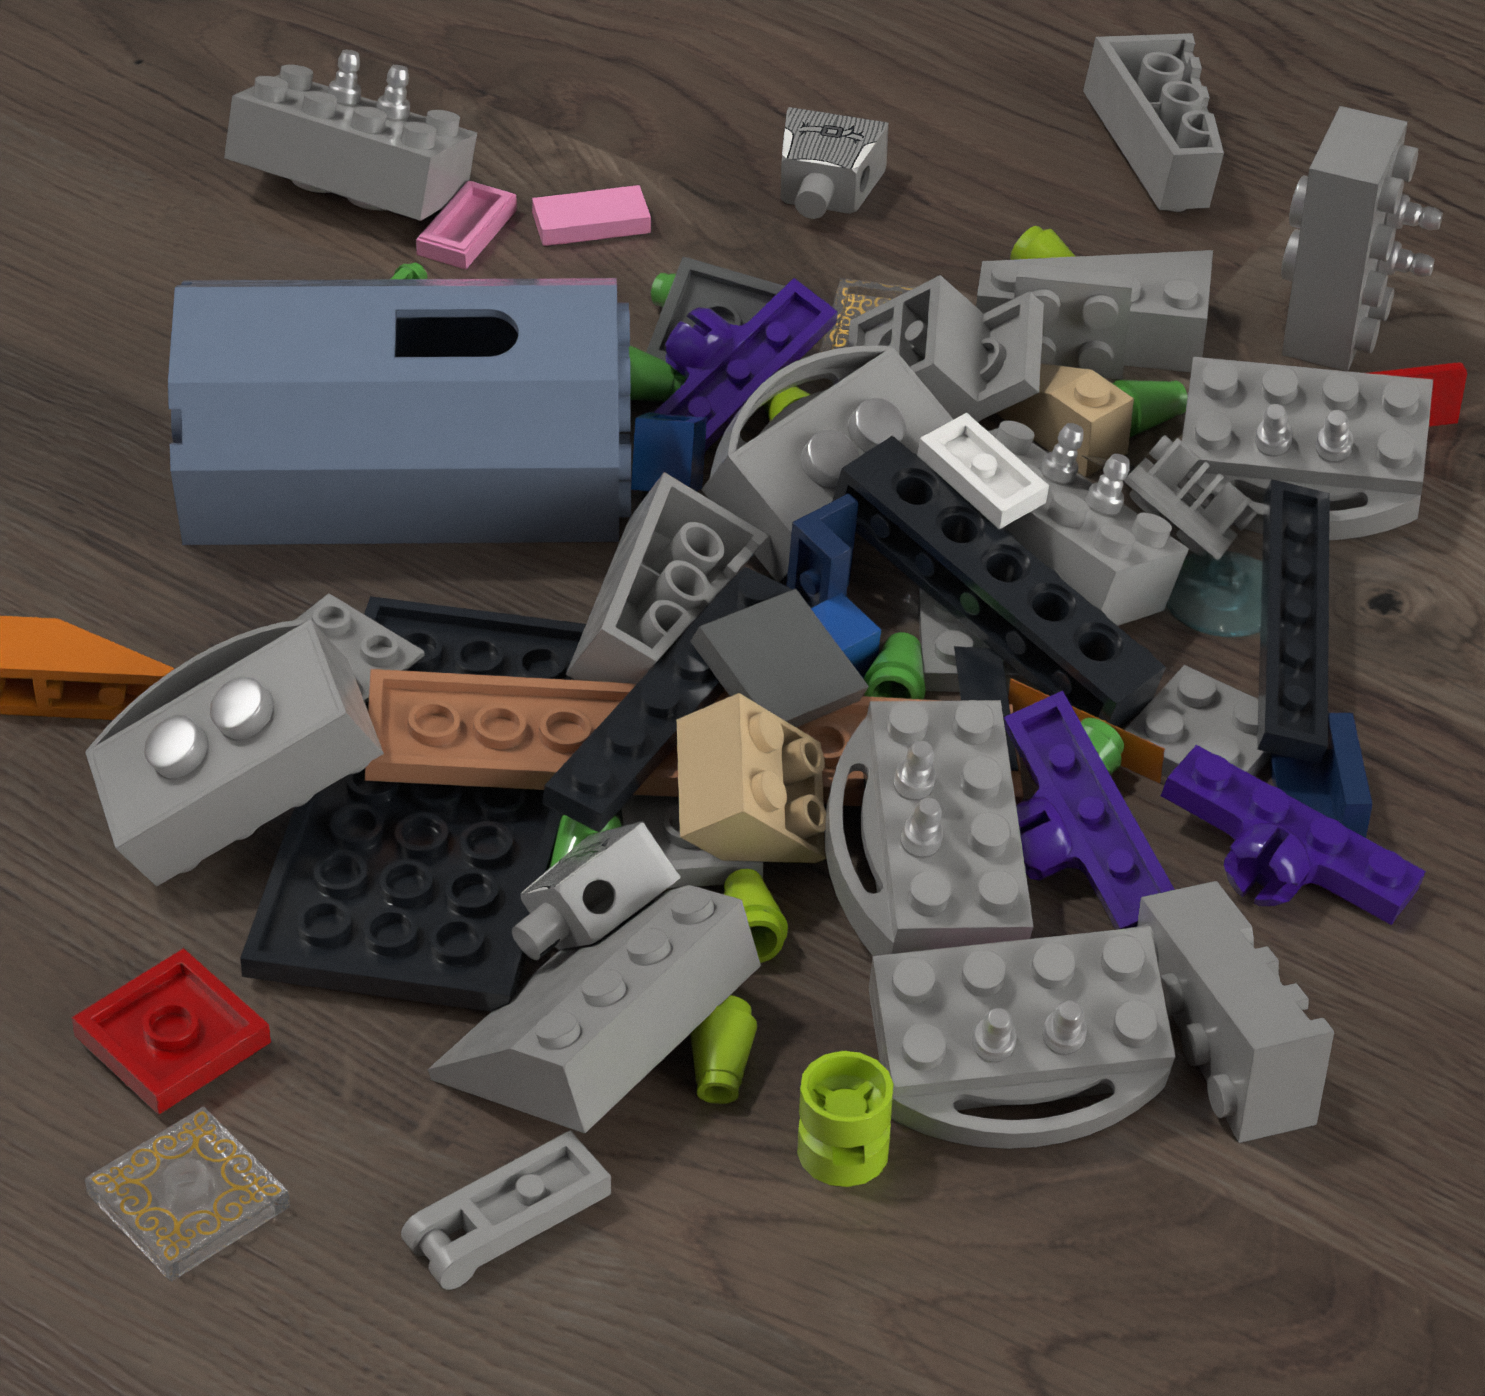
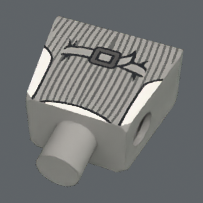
M788 107L782 151L781 200L786 204L795 205L801 215L811 219L822 217L826 210L848 214L857 212L886 170L889 123Z
M643 822L590 834L521 893V900L530 914L512 928L513 938L520 949L534 960H539L554 947L561 950L592 944L612 931L681 877Z

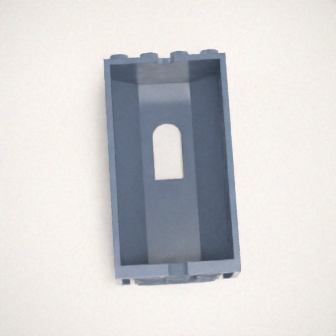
M617 278L184 280L181 282V285L175 287L168 373V406L171 409L173 441L170 444V471L182 545L619 542V518L631 516L630 434H619V432H630L629 303H617Z

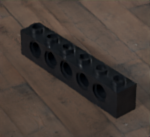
M893 435L841 469L832 502L846 494H850L858 501L856 532L1042 693L1052 696L1063 691L1071 706L1119 728H1122L1138 716L1153 700L1166 667L1147 648L1139 645L1113 623L1102 610L1093 606L1061 579L1056 571L1047 567L1021 545L1010 532L1003 528L998 529L917 454L910 451Z

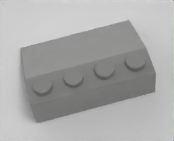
M692 885L683 886L660 893L600 940L588 945L559 950L518 987L509 1004L488 1014L428 1069L431 1080L586 1133L715 1010L716 1006L725 1001L761 966L742 900Z

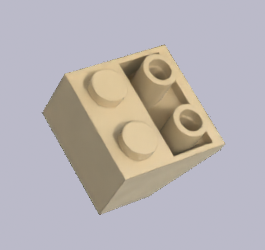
M740 693L677 719L680 837L722 861L817 863L827 859L824 838L826 810L824 808L822 779L825 761L821 750V742Z

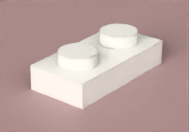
M968 413L920 438L917 456L998 529L1046 503L1049 485Z

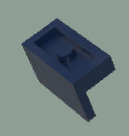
M846 494L792 522L786 586L793 590L796 589L810 608L840 593H843L845 596L847 594V587L851 576L859 504L850 494Z
M1328 713V747L1321 763L1316 764L1271 753L1269 765L1273 786L1321 814L1339 821L1348 829L1366 838L1372 810V799L1353 713Z

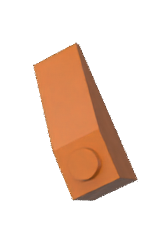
M0 616V714L114 720L138 696L174 670L169 665L58 618Z

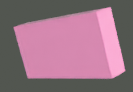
M467 181L416 239L417 255L466 270L517 211L516 194L473 181Z
M640 185L532 198V214L543 246L651 233V216Z

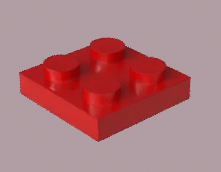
M184 948L71 1017L74 1036L158 1115L271 1043L269 1024Z

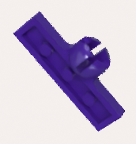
M795 278L774 296L749 322L741 326L729 324L708 308L698 307L692 310L686 317L695 323L693 328L687 323L680 321L671 332L665 344L667 351L665 356L666 363L684 376L686 382L654 413L707 418L706 451L724 434L735 415L763 382L784 367L800 360L837 324L838 311Z
M1058 692L1005 716V730L1038 788L1033 797L1016 804L1026 875L1030 879L1040 881L1067 868L1079 869L1088 878L1114 928L1118 930L1137 927L1141 897L1175 889L1064 692Z
M1197 744L1167 777L1161 793V797L1226 832L1235 840L1229 847L1232 850L1224 860L1228 881L1241 897L1246 895L1256 881L1264 886L1254 900V904L1258 906H1277L1289 902L1302 885L1313 883L1326 888L1392 925L1418 891L1426 873L1423 869L1404 860L1397 853L1386 850L1348 829L1339 821L1321 814L1287 795L1281 789L1265 783L1229 763L1225 758L1213 754Z

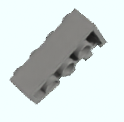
M1193 33L1096 37L1083 92L1158 209L1181 212L1186 209L1209 208L1224 151L1214 114L1208 112L1207 106L1210 97L1207 86H1202L1200 82L1202 67L1199 57H1194L1193 55L1195 46Z
M1213 250L982 261L976 307L984 314L1014 299L1018 263L1134 274L1124 366L1191 372L1193 357H1202Z
M664 472L628 520L566 675L580 681L637 684L739 573L769 535Z
M1217 881L1141 897L1137 927L1151 926L1167 1015L1173 1016L1181 1031V1042L1187 1061L1191 1066H1199L1207 1081L1210 1104L1216 1116L1226 1118L1238 1143L1317 1125L1334 1030L1324 1018L1309 1020L1302 1011L1308 1009L1309 998L1297 983L1286 986L1282 985L1279 977V960L1268 946L1254 948L1251 924Z

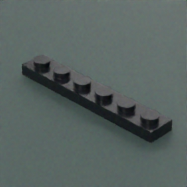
M1271 479L1264 495L1257 750L1320 764L1328 747L1330 493Z
M744 566L544 785L542 804L600 833L677 745V719L712 705L725 691V688L690 642L699 626L793 589Z

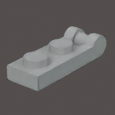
M570 1130L418 1211L404 1224L401 1237L415 1255L426 1256L429 1259L428 1269L430 1274L440 1286L446 1290H452L466 1283L479 1266L611 1195V1175ZM460 1228L466 1231L467 1234L454 1241H451L448 1237L449 1234Z

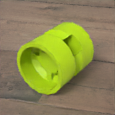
M839 1051L825 1054L814 1060L802 1074L797 1154L802 1167L814 1179L832 1186L851 1187L867 1183L877 1177L886 1166L889 1154L894 1084L889 1071L877 1059L860 1052Z

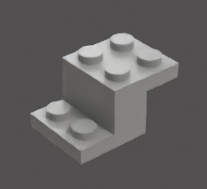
M939 275L850 320L848 347L893 346L953 419L968 413L974 420L979 422L992 414L1039 393L1044 303L1029 291L983 314Z

